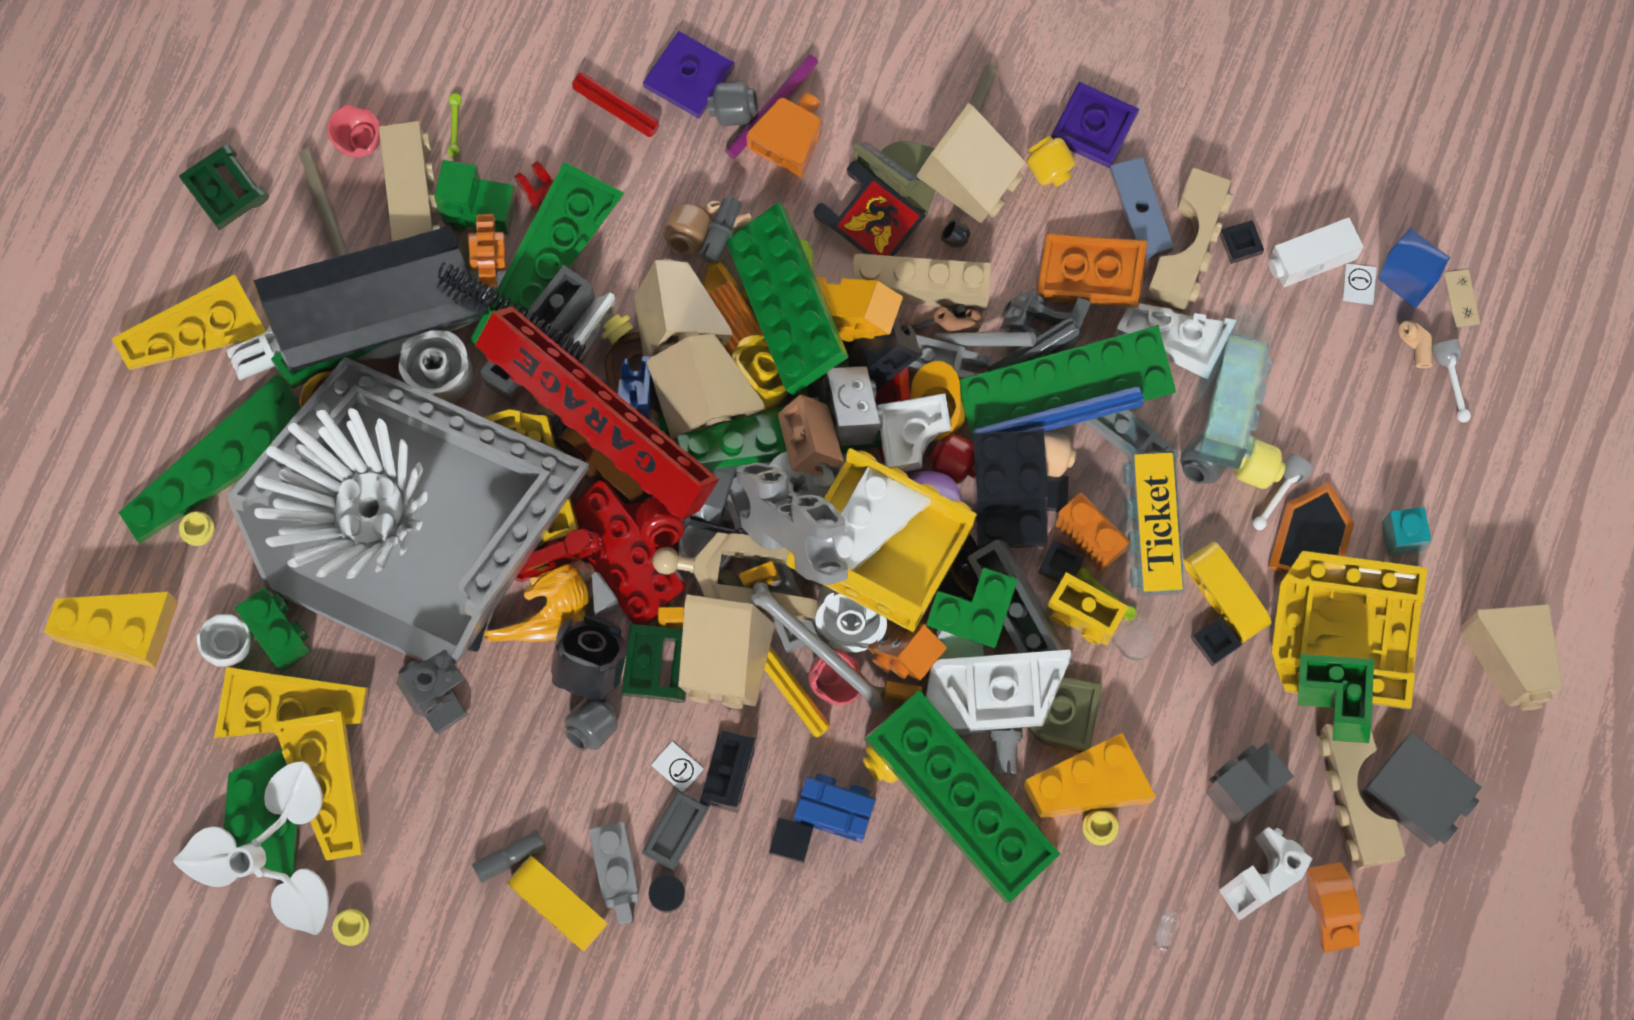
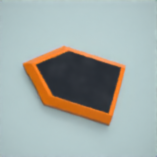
M1330 481L1287 502L1268 568L1287 574L1302 551L1345 557L1354 522Z

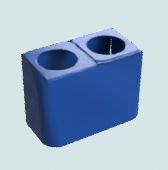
M1409 228L1388 253L1378 279L1416 309L1439 281L1450 257Z

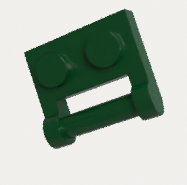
M230 145L220 147L179 175L183 184L218 230H221L250 209L263 205L269 198L263 187H258L236 159L237 153ZM226 166L246 194L239 199L216 170L218 167Z
M630 624L622 696L666 700L674 703L686 702L687 693L678 686L683 629ZM665 641L675 643L670 687L659 686Z

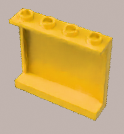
M849 448L844 465L824 497L840 514L867 467L931 499V503L922 512L916 514L900 532H896L855 572L848 569L847 580L831 585H823L914 633L973 528L977 514L966 503L959 500L951 501L940 495V492L935 487L929 484H919L909 479L904 471L895 467L888 468L878 463L876 458L868 452H857ZM789 551L787 566L795 570V557Z

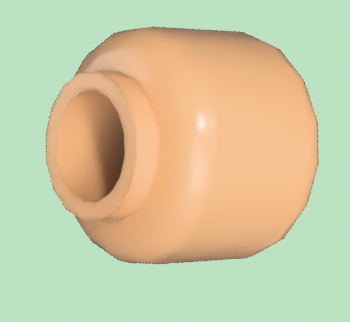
M1045 431L1044 443L1047 476L1060 477L1067 467L1071 468L1073 466L1076 450L1071 447L1070 439L1066 434Z

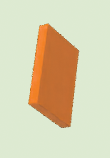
M1046 233L1037 295L1041 296L1044 301L1076 303L1079 297L1091 302V305L1139 308L1148 243L1145 240Z

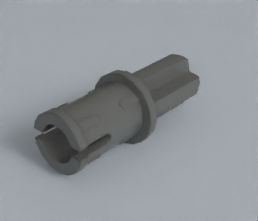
M729 196L724 198L714 222L708 224L709 231L698 254L704 261L718 264L728 238H732L733 232L731 229L742 206L741 202Z

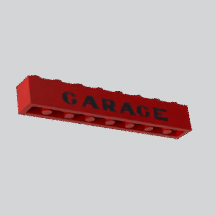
M511 306L492 312L475 344L490 362L499 365L510 375V378L515 383L524 386L531 392L541 405L550 408L561 418L566 426L575 429L581 434L592 448L601 451L613 461V465L618 470L627 473L638 482L643 491L657 498L665 505L669 513L683 520L702 509L719 478Z

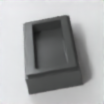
M677 790L642 854L674 872L707 815L709 807Z

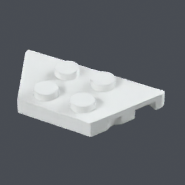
M1071 650L938 659L933 665V669L970 731L1043 726L1071 660Z

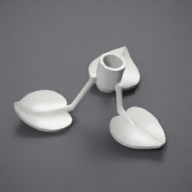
M299 761L283 767L269 781L264 796L265 806L270 812L281 816L258 838L253 839L249 844L237 847L234 837L225 829L220 827L204 828L191 838L185 848L174 858L173 862L189 877L212 887L227 886L238 877H244L255 873L257 877L264 876L282 880L284 883L274 889L271 897V907L276 918L287 927L317 935L322 931L329 913V895L323 880L309 869L297 870L289 878L287 874L263 868L266 863V854L261 847V843L286 822L287 818L294 824H305L313 820L321 810L323 795L320 784L309 764Z

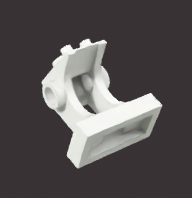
M1268 827L1255 837V840L1268 859L1267 873L1265 875L1259 874L1254 866H1251L1219 890L1239 921L1300 881L1313 859L1304 853L1305 850L1300 844L1282 837L1283 831L1279 828L1273 830Z

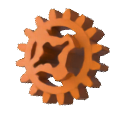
M494 214L477 215V233H469L470 269L472 271H479L480 281H482L481 288L487 284L488 289H497L498 270H506L505 235L503 232H496Z

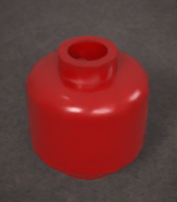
M950 433L945 438L938 440L929 458V461L933 462L932 470L948 475L956 484L964 482L967 476L974 479L973 442L956 433Z
M651 497L645 500L637 509L636 521L640 537L646 545L659 549L671 547L683 536L685 531L684 521L669 513L665 505L657 498Z

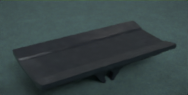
M451 225L253 280L259 302L290 372L489 314V309L484 306V303L479 304L478 300H473L472 296L468 297L467 293L463 294L461 289L456 290L455 286L452 287L450 283H445L444 279L440 280L438 278V271L443 262L446 264L442 269L441 277L444 276L450 264L454 265L453 270L459 267V273L465 271V276L470 274L459 250ZM452 272L447 277V280L450 279ZM457 275L456 278L452 281L453 284L456 282V279H457L458 275ZM462 279V281L458 284V287L461 286V284H462V282H463V279ZM474 287L470 290L469 294L473 293Z

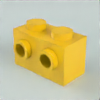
M1066 572L1048 603L1046 613L1051 615L1050 619L1057 625L1064 628L1071 626L1082 632L1081 636L1086 641L1098 646L1100 643L1108 646L1124 618L1128 606Z

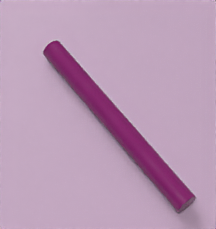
M808 54L761 108L758 114L754 116L752 121L747 124L727 147L725 152L733 159L737 158L747 146V133L780 98L788 99L819 62L813 55Z

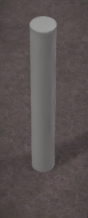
M1034 332L936 333L935 340L959 346H1035L1036 335Z

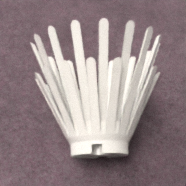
M348 409L351 420L347 421V427L364 462L327 411L319 410L316 412L317 417L325 427H321L318 433L345 465L297 423L290 424L288 430L303 443L295 447V452L320 471L282 450L270 446L266 450L268 456L306 477L282 469L279 472L280 479L297 486L263 476H256L255 485L313 503L276 498L273 501V505L277 509L256 508L254 514L259 519L322 522V524L281 527L278 529L280 536L266 538V543L271 547L338 537L294 553L295 558L287 562L291 567H299L351 547L320 567L315 576L326 577L367 550L346 575L347 579L355 578L377 552L382 549L375 567V572H379L385 568L394 545L398 543L401 556L407 551V531L410 532L411 529L419 531L421 529L423 521L416 520L415 515L416 511L427 502V491H424L415 500L413 495L423 473L422 465L420 462L416 464L406 487L408 444L404 439H401L399 442L398 472L396 477L387 425L382 419L378 418L375 431L383 468L357 410ZM379 505L377 514L372 517L374 507Z

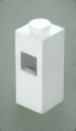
M1346 218L1276 245L1269 258V268L1275 279L1279 278L1284 288L1356 260L1364 246L1350 218Z

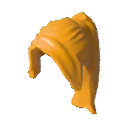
M564 564L551 571L531 577L530 583L532 585L526 588L524 597L530 601L535 597L545 596L547 598L545 606L539 613H534L515 625L484 631L485 639L491 642H550L556 640L559 628L566 621L573 619V623L583 621L584 616H586L584 608L589 604V592L584 579L578 574L579 570L571 564Z

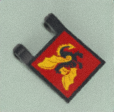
M852 161L847 167V174L854 181L863 185L861 190L840 216L824 203H819L813 211L814 216L864 254L895 256L926 215L872 175L859 162Z

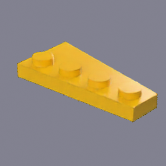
M226 667L214 738L274 733L270 723L338 711L344 712L346 725L363 724L369 688Z
M338 711L270 723L283 749L282 754L286 764L289 765L299 761L306 762L311 767L320 784L323 795L322 807L319 814L310 823L325 860L365 854L344 712Z

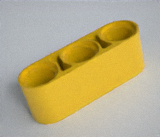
M1210 542L1183 560L1184 567L1218 617L1222 616L1241 643H1244L1271 625V618L1265 607L1224 550L1216 542Z
M531 855L506 882L510 888L583 952L586 951L608 925L604 919Z

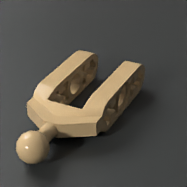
M718 532L696 558L679 556L675 549L662 547L654 553L652 564L662 574H671L676 570L693 572L703 597L750 604V597L754 595L753 589L717 584L721 555L765 563L772 561L774 564L787 566L789 550L786 548H764L752 540L749 535ZM770 592L797 619L815 622L819 601ZM756 606L764 615L773 616L762 606Z

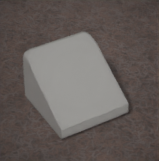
M599 572L593 573L594 613L596 617L605 618L619 608L618 599Z

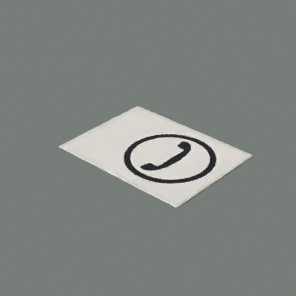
M1346 263L1343 301L1373 305L1377 267Z
M673 741L651 764L652 767L682 793L704 770Z

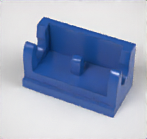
M642 356L640 371L630 370L628 359H624L621 365L622 379H619L618 395L651 422L654 383L646 360L652 356Z

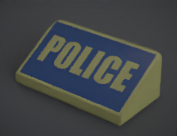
M860 142L853 146V161L859 162L872 175L902 198L906 199L918 185L919 179L870 143Z

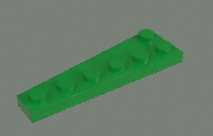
M563 162L496 292L499 291L498 299L500 296L505 295L504 302L509 298L511 299L508 307L513 302H516L515 309L522 305L520 313L524 309L529 310L562 266L565 265L569 268L619 203L624 192ZM497 299L496 302L492 305V308H494V307L496 306V303H497L498 299ZM503 302L502 305L498 308V311L502 309V306H503L504 302ZM488 307L489 314L483 315L470 339V343L474 345L492 312H495V310L491 311L490 307Z
M279 373L118 512L139 544L239 481L301 409L299 402Z
M822 396L811 398L823 403ZM786 406L677 436L676 443L708 470L771 462L778 455L787 451L778 418V413ZM880 430L877 432L874 444L840 446L841 452H847L849 448L862 450L883 447Z

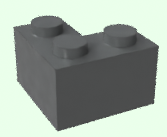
M1267 743L1259 749L1251 745L1237 757L1239 763L1235 765L1230 760L1209 779L1213 785L1206 794L1233 826L1294 777Z

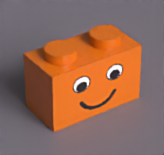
M888 620L883 638L879 642L877 640L869 645L868 650L875 655L873 662L884 672L890 673V671H893L903 679L909 676L921 680L947 647L925 624L919 623L913 633Z

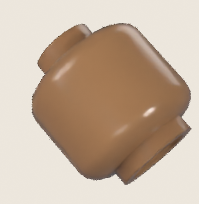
M694 203L679 204L672 209L663 229V235L668 246L673 251L684 255L695 253L701 250L709 231L707 226L712 221L700 205Z

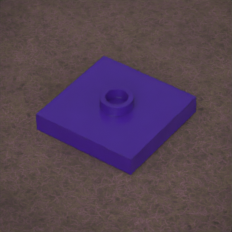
M678 31L643 81V87L700 119L708 107V97L713 96L717 84L725 83L735 68V63Z
M1079 81L1051 137L1052 139H1063L1070 151L1110 169L1139 113V108Z

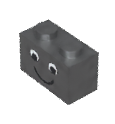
M867 367L832 368L824 374L820 390L823 403L829 405L839 446L874 444L878 430H881L883 427L882 411L877 409L875 404V381L870 380Z

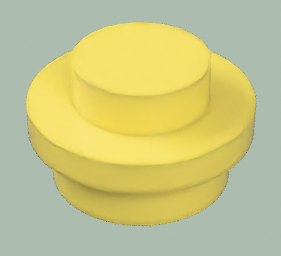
M617 314L602 326L606 330L602 334V338L604 340L608 339L614 345L620 337L631 332L634 327L629 322L631 320L629 315L621 318Z
M201 511L187 514L179 525L181 538L192 546H202L208 543L215 532V524L212 518Z
M1096 809L1088 813L1082 824L1085 838L1090 843L1098 846L1111 843L1116 838L1119 830L1116 817L1104 809Z
M346 909L340 912L332 925L334 937L340 943L347 946H355L363 942L368 936L370 929L366 915L356 909Z

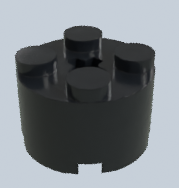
M584 616L583 621L573 623V619L563 623L557 632L552 657V683L556 687L565 689L572 694L584 696L588 699L603 700L606 694L613 691L621 681L628 649L627 639L624 641L621 636L622 630L613 622L596 616Z

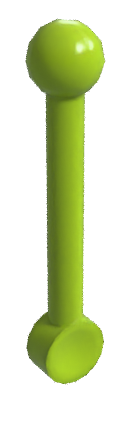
M452 93L448 97L452 110L451 145L447 149V154L451 158H456L460 155V148L457 146L458 107L461 106L462 99L459 94Z
M1082 567L1078 570L1079 579L1087 580L1096 589L1121 602L1091 575L1089 568ZM1128 606L1123 619L1132 621L1137 615L1136 609Z

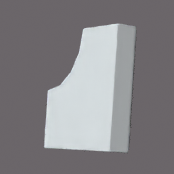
M945 394L876 405L877 409H881L883 415V427L880 433L885 466L888 468L895 467L902 471L921 469L922 456L928 443L937 435L951 430Z

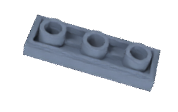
M1143 157L1111 165L1110 173L1133 240H1145L1148 243L1146 259L1172 252L1174 246ZM1137 208H1143L1146 212H1139Z

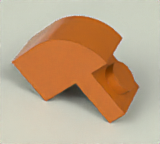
M1342 862L1307 868L1308 897L1318 916L1320 946L1324 953L1360 946L1358 923L1362 922L1360 906L1351 877Z

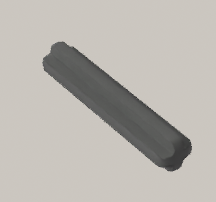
M1072 318L1063 320L1037 336L1035 346L1019 347L990 365L987 371L1048 355L1079 336L1080 330L1077 323Z

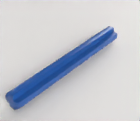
M1133 387L977 428L973 431V434L1044 430L1045 432L1141 407L1144 405V398L1140 387Z

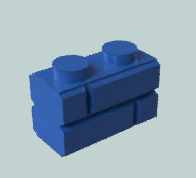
M816 774L815 779L807 776L795 811L794 822L812 826L815 829L863 844L876 802V798L870 796L871 791L858 785H850L849 789L836 786V779L823 774Z

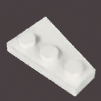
M1139 304V308H1127L1116 329L1115 335L1120 336L1159 325L1168 361L1208 379L1237 320L1225 318L1224 321L1207 319L1204 314L1194 313L1193 316L1173 313L1168 308Z
M867 467L841 513L845 518L846 532L843 535L833 536L836 550L839 556L847 563L848 569L855 572L896 532H900L916 514L927 508L931 503V499Z

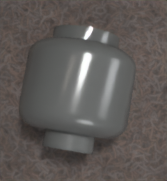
M744 81L717 84L713 96L708 97L710 116H716L718 123L724 127L749 124L752 121L753 115L758 114V99L755 88H750Z
M1198 433L1193 437L1180 458L1183 473L1189 480L1197 484L1216 482L1228 467L1224 464L1200 458L1205 433ZM1210 434L1204 443V453L1209 455L1222 442L1221 439Z
M587 697L582 699L565 718V727L567 729L565 735L567 739L580 750H598L618 728L617 719L614 715L616 713L614 706L606 699L600 701L588 699Z

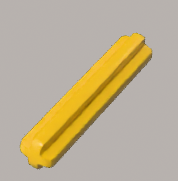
M770 646L764 669L813 736L819 737L829 730L830 723L772 646Z

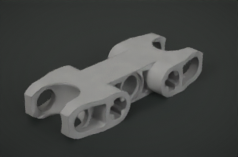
M752 463L738 467L737 481L745 489L750 502V510L740 511V523L752 540L764 548H786L795 557V570L805 579L827 585L847 580L848 566L839 556L833 538L835 535L845 534V518L834 506L817 495L797 497L788 491V475L778 467L763 463Z

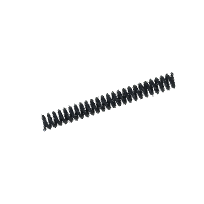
M443 262L438 271V278L440 280L444 279L445 283H450L452 287L455 286L456 290L461 289L463 294L467 293L468 297L472 296L473 300H478L479 304L484 303V306L486 308L490 307L491 311H498V308L505 300V295L500 296L498 299L499 291H497L492 296L493 288H490L486 293L488 289L487 284L481 288L482 281H479L475 285L476 277L472 278L469 282L471 275L465 276V271L459 273V267L453 270V264L447 267L444 276L441 277L442 269L446 263ZM452 272L450 279L447 280V277ZM458 275V277H457V279H456V282L453 284L452 281H453V280L456 278V276ZM462 279H463V282H462L461 286L458 287V284H459V283L462 281ZM474 287L473 293L469 294L470 290ZM480 290L478 297H475V294ZM486 293L484 300L481 301V297ZM492 296L490 303L487 304V301ZM510 298L504 302L502 309L508 308L511 303ZM498 299V301H497V303H496V306H495L494 308H492V305H493V304L496 302V300ZM513 302L511 306L513 308H516L517 304L516 302ZM522 305L516 309L519 313L522 311ZM524 309L521 313L524 317L528 314V309ZM532 312L527 316V319L530 322L534 316V313ZM536 316L532 321L535 326L539 322V316ZM545 319L541 320L537 326L540 330L545 325ZM551 323L545 326L543 333L547 334L551 328ZM556 326L551 329L548 335L549 338H552L555 334ZM559 330L554 338L555 343L562 336V330ZM568 333L564 334L559 343L561 348L568 339ZM574 337L568 340L564 348L566 352L574 342ZM580 340L575 342L569 352L572 357L580 345ZM585 344L581 345L577 355L573 357L579 363H582L579 357L586 348Z

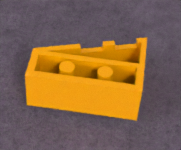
M816 277L842 341L851 342L853 339L858 338L873 339L874 336L890 334L903 296L876 280L842 278L840 284H827L825 277Z
M1123 733L1026 779L1023 785V789L1039 819L1080 814L1096 809L1110 810L1132 805H1148L1156 798Z

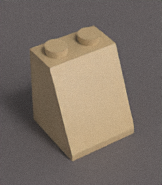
M968 103L930 154L916 177L979 223H982L988 214L994 218L1006 201L1001 196L1006 189L1013 192L1024 177L1019 171L1026 162L976 108Z
M672 259L654 261L634 296L643 356L653 357L657 355L659 347L670 343L679 342L678 337L691 331H698L699 335L714 333L723 347H725L732 336L731 328L689 263Z
M698 331L684 333L678 337L679 342L659 347V353L646 360L671 439H677L679 435L754 415L765 409L759 395L714 333L699 335Z
M687 594L684 609L678 686L689 694L690 700L708 704L710 699L720 700L722 705L735 709H742L743 704L756 706L775 624L754 604Z
M1549 604L1477 610L1460 626L1461 634L1508 706L1520 705L1521 710L1539 709L1543 707L1542 703L1551 701L1552 696L1563 689Z

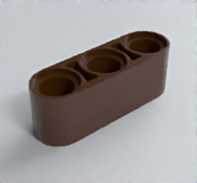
M566 426L556 437L558 447L565 454L588 463L589 469L586 474L595 483L607 481L624 504L634 503L644 492L638 482L627 473L618 470L613 465V461L601 451L592 448L587 443V440L575 429Z

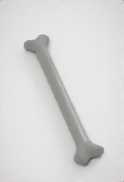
M757 582L753 586L754 595L750 597V604L765 608L866 698L870 709L879 710L883 706L882 697L885 695V687L874 686L779 603L771 595L767 584Z

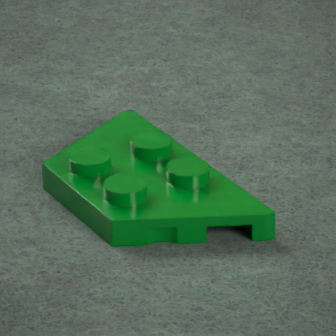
M283 749L228 773L224 829L234 837L237 847L251 843L253 839L258 838L281 816L270 812L266 808L264 796L271 778L279 770L287 766L282 754ZM287 818L286 822L261 843V847L266 854L264 868L287 874L289 878L296 872L299 824H294Z

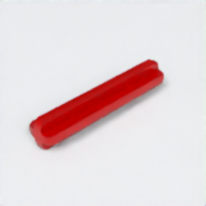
M579 73L574 78L572 88L579 94L647 137H652L657 132L660 125L656 118L585 73Z

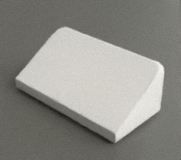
M608 293L593 300L568 334V339L562 345L564 349L568 340L574 337V342L567 353L571 351L575 342L580 340V345L574 352L573 357L577 355L581 345L585 344L586 348L579 357V360L583 359L604 329L602 326L614 314V294Z

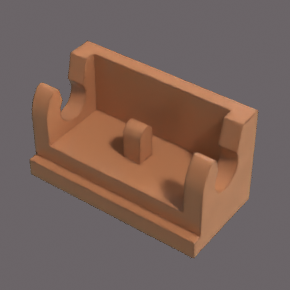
M800 395L778 413L792 471H802L813 476L824 475L823 468L817 465L825 463L829 466L838 467L844 462L829 405Z

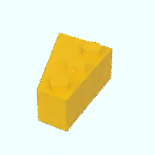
M169 592L57 598L54 601L44 633L58 643L156 668L178 601Z

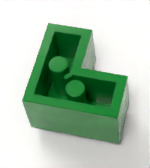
M443 160L434 195L443 224L451 225V228L455 230H465L466 227L477 229V215L494 214L496 232H503V234L509 235L517 202L514 185L480 179L476 165Z
M984 567L973 601L941 590L937 591L926 626L995 648L1018 578Z
M1300 655L1297 705L1334 708L1332 741L1369 743L1372 725L1374 659Z

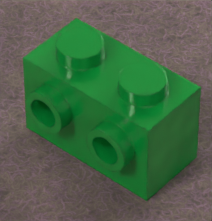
M263 587L234 607L273 664L281 672H284L311 653L304 642L309 636L297 620L292 624L284 614L290 609L278 593L271 596Z

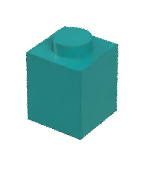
M1425 507L1390 511L1381 522L1388 556L1422 552L1432 541Z

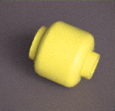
M1250 439L1242 445L1238 467L1231 468L1234 469V475L1237 480L1259 489H1266L1274 481L1279 482L1281 480L1286 465L1282 462V453L1278 447L1258 439Z

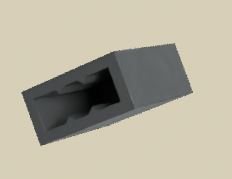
M1412 732L1401 742L1362 793L1431 848L1439 841L1445 844L1458 829L1453 823L1460 814L1467 817L1476 807L1479 800L1475 796L1482 787Z

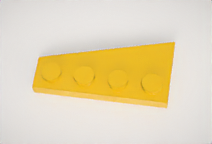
M234 274L111 339L127 368L134 370L242 343L265 333L266 330Z

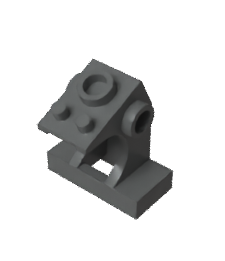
M1032 289L1025 293L1021 291L1017 297L1009 299L1002 312V316L1005 318L1000 327L1006 332H1034L1037 337L1042 333L1031 328L1034 318L1050 323L1053 327L1067 318H1072L1081 331L1091 302L1078 297L1072 312H1057L1043 306L1044 299L1036 294V289ZM1078 336L1052 352L1058 353L1074 348Z
M446 650L423 662H410L398 671L397 686L414 713L425 717L435 733L441 734L469 715L452 689L462 682L464 678Z

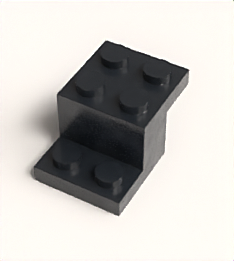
M1044 430L974 433L975 513L977 514L978 550L995 540L1007 542L1010 548L1047 547L1046 506L1048 486Z

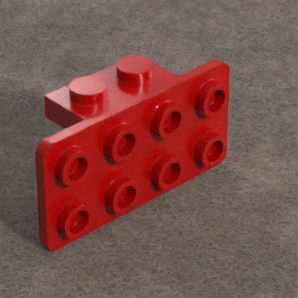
M598 481L573 506L579 529L583 528L589 530V532L597 533L601 536L600 538L603 543L599 551L593 552L592 555L583 559L592 564L594 573L599 572L616 595L619 606L632 623L647 626L658 615V607L668 606L685 589V581L677 571L671 574H662L654 568L652 557L659 548L648 546L643 542L636 521L637 509L643 502L624 504L607 481ZM675 543L670 548L675 549L679 554L677 543Z

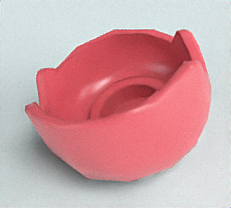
M345 105L332 114L327 123V136L334 147L342 154L354 158H363L366 155H371L380 144L379 126H382V124L367 108L360 109L351 105Z
M832 649L861 674L858 660L853 655L841 649ZM819 656L812 661L808 679L817 697L833 705L850 704L860 696V693Z

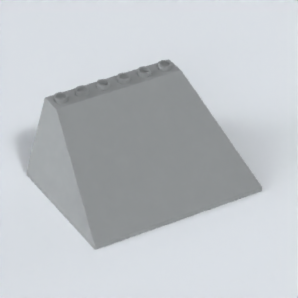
M344 357L269 447L274 446L320 471L294 450L298 444L303 443L288 430V426L292 423H297L345 465L318 433V430L325 426L317 417L316 412L325 410L364 462L347 427V421L351 420L348 409L352 408L358 411L383 468L375 431L378 418L382 419L387 425L396 477L398 472L399 442L401 439H404L408 444L406 487L416 464L420 462L423 468V473L413 495L415 500L424 491H427V502L416 511L415 519L421 520L423 523L419 531L412 529L410 532L407 531V551L401 556L397 543L392 548L385 568L375 572L377 558L382 550L380 549L358 576L352 579L346 578L348 571L360 560L367 550L326 577L315 576L318 569L351 547L299 567L289 566L287 562L295 558L294 553L338 537L271 547L266 543V538L280 536L278 529L281 527L322 524V522L259 519L255 516L254 510L256 508L277 509L273 505V501L276 498L313 503L255 485L256 476H263L297 486L280 479L279 472L282 469L306 477L268 456L266 450L229 492L227 501L268 591L275 594L278 593L285 599L421 662L446 650L455 666H457L589 469V464ZM379 505L374 507L372 517L377 514Z

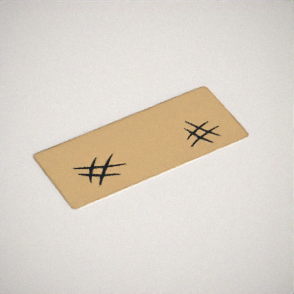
M1469 270L1445 272L1444 276L1455 327L1480 325Z

